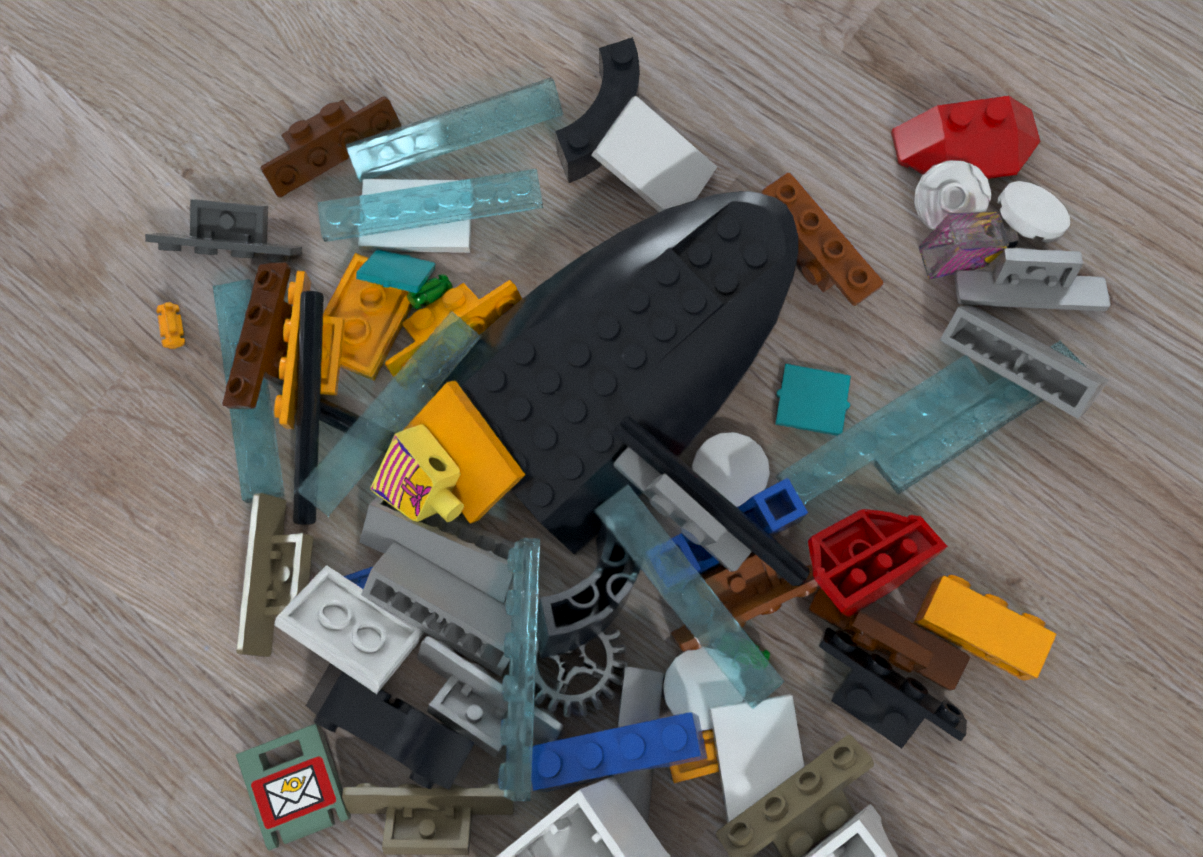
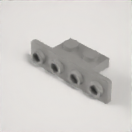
M1004 248L993 272L958 270L954 277L957 302L961 305L1107 311L1111 305L1105 278L1077 276L1083 265L1082 254L1078 251Z
M629 447L614 462V467L650 499L651 505L659 513L674 520L681 527V532L690 541L701 545L730 572L736 571L752 552L666 474L661 475Z
M426 636L421 642L418 660L447 679V682L429 704L427 710L429 714L473 741L475 745L493 757L498 755L517 726L542 743L557 740L563 725L557 721L552 713L544 708L535 707L523 699L520 692L515 688L502 685L490 677L482 666L467 662L455 654V651L447 643L436 641L430 636Z

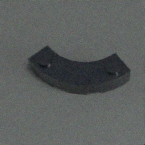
M633 37L599 48V73L602 84L595 101L579 119L555 131L557 155L568 183L581 179L602 166L592 156V153L630 99L634 96L639 97V58Z
M643 512L605 516L596 538L597 565L593 573L587 579H583L568 590L540 598L533 621L541 658L559 655L588 643L602 633L619 615L637 580L645 557L647 536Z
M330 663L305 705L316 714L313 721L334 733L340 727L383 751L412 770L409 778L428 789H432L436 783L450 790L474 742L445 724H440V722L426 715V713L397 697L393 704L389 703L392 697L391 694L382 689L377 694Z

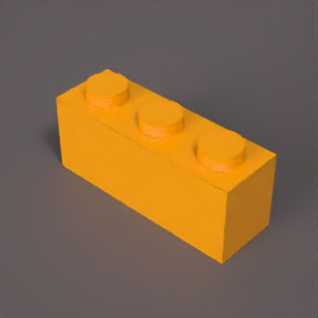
M943 575L932 582L913 622L914 624L1023 681L1038 678L1057 635L1045 628L1046 623L1031 614L1022 613L1020 615L1008 609L1009 604L997 596L991 594L983 596L971 590V584L958 576L948 575L946 577Z

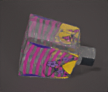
M996 211L948 214L918 246L928 280L955 275L958 270L974 271L987 267L1003 252L1004 248H1015L1017 246L1018 233L1010 226L1004 227L1000 214Z

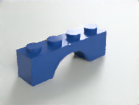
M788 478L757 493L737 507L771 537L800 523L808 514ZM683 533L646 551L644 558L662 594L721 564L706 549L690 541Z
M693 712L526 747L533 791L540 792L583 785L597 779L628 772L670 767L708 759L700 719Z

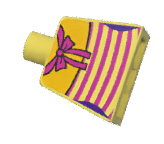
M421 424L395 433L370 489L406 517L416 522L437 513L446 522H451L459 516L464 508V504L451 493L461 475L460 468L427 427Z

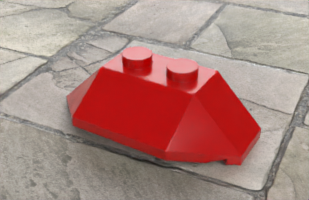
M1010 96L937 105L893 128L891 132L898 163L906 168L910 166L922 175L932 166L950 160L964 161L977 166L987 179L1017 175L1041 142L1032 110Z
M861 509L816 533L808 540L814 580L841 613L848 617L900 587L948 547L921 516L909 515L905 517L892 512Z

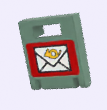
M317 723L236 754L265 845L269 851L279 847V839L276 832L278 829L284 844H288L335 825L331 809L334 807L341 822L351 818V813L346 809L342 798L343 789L322 727ZM299 740L303 756L270 768L267 755L264 752Z

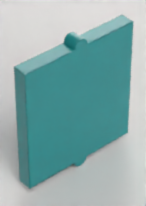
M377 249L357 271L356 279L380 284L385 288L392 287L418 293L434 272L436 263L413 258L406 254L400 255Z
M785 364L781 389L776 393L779 402L775 425L841 437L845 413L850 408V403L847 399L851 375Z

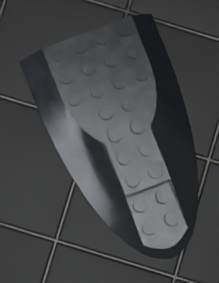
M751 191L714 194L667 208L617 233L584 253L540 284L484 330L426 385L434 397L447 382L455 380L525 473V476L511 490L540 524L569 551L576 555L598 535L605 516L621 514L643 494L614 467V462L628 447L613 433L618 423L624 417L630 416L679 457L718 413L752 366L777 324L794 278L799 254L798 233L794 217L787 205L777 198Z

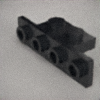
M829 627L826 628L822 634L819 647L851 668L834 692L831 700L833 703L901 749L925 718L957 740H963L967 732V720L957 706L948 701L941 702L931 696L922 683L912 677L904 678L892 670L891 664L885 658L874 653L870 655L859 648L847 633L840 630L835 632Z

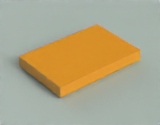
M355 253L323 312V316L343 317L345 320L340 367L375 381L403 326L401 323L406 320L412 305L407 299L408 291L392 287L385 288L380 284L356 279L357 271L369 258Z
M455 380L447 382L404 428L406 430L423 424L460 468L461 475L451 493L464 504L462 513L470 524L482 518L525 476V473Z

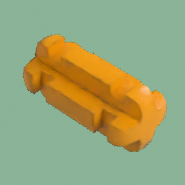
M172 302L158 305L156 312L161 313L157 318L160 337H165L161 341L162 346L176 349L184 346L185 339L180 338V336L184 335L181 314H176L180 311V308Z

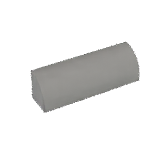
M974 305L958 307L940 339L945 344L1077 419L1087 412L1109 381V379Z
M379 496L369 504L359 542L385 553L391 544L396 541L503 604L514 586L528 551L525 547L458 518L451 522H446L437 513L419 522L412 521Z
M396 541L391 544L371 569L361 596L435 639L447 643L454 650L499 676L504 672L532 623L531 619Z
M625 666L617 728L659 719L664 679L663 673ZM654 768L614 775L648 825Z

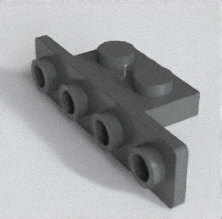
M190 199V236L167 233L145 234V242L158 243V250L181 251L183 245L193 246L194 253L217 255L218 249L231 250V257L254 258V252L266 253L267 260L277 262H290V256L302 254L301 246L267 243L268 206Z

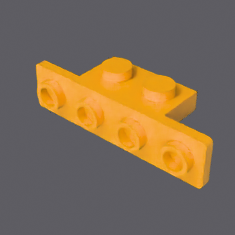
M297 271L296 282L291 281L288 288V303L293 305L291 319L285 320L283 330L284 342H288L287 357H281L279 364V379L284 380L282 395L276 396L274 405L275 418H279V424L285 429H294L298 387L300 298L303 291H310L311 280L306 271ZM323 316L320 394L337 395L345 329L343 317Z
M508 280L481 299H478L463 282L403 321L401 324L414 343L385 362L387 369L402 390H406L462 352L484 330L522 299L516 285L511 280Z

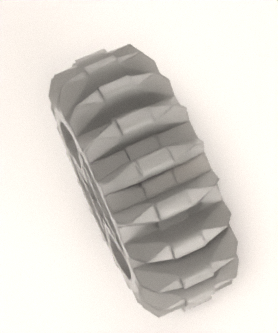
M532 622L530 628L536 634L534 622ZM613 630L609 634L603 631L596 637L605 649L607 657L606 668L588 659L585 654L587 643L579 647V652L581 653L579 660L584 659V665L592 669L574 666L572 671L568 672L564 681L566 670L563 667L566 666V663L561 662V657L558 655L548 657L559 665V674L554 689H551L544 682L540 673V651L537 637L534 640L528 636H523L521 642L531 647V652H518L517 658L521 661H529L530 666L520 668L518 674L520 677L530 675L533 677V680L523 686L524 690L530 692L538 687L541 691L535 696L534 702L540 705L546 697H549L551 701L547 711L552 714L557 710L558 704L563 703V714L565 717H571L572 705L576 704L579 705L581 716H587L588 712L585 703L591 700L597 710H601L603 705L597 696L603 693L608 699L613 700L615 693L607 687L609 682L619 686L623 684V678L613 674L614 669L624 670L625 666L627 667V662L615 660V655H621L626 652V646L617 645L613 647L611 643L620 637L619 630ZM574 650L562 653L560 655L563 656L565 654L570 656ZM578 675H588L600 679L595 687L585 693L565 695L568 686Z

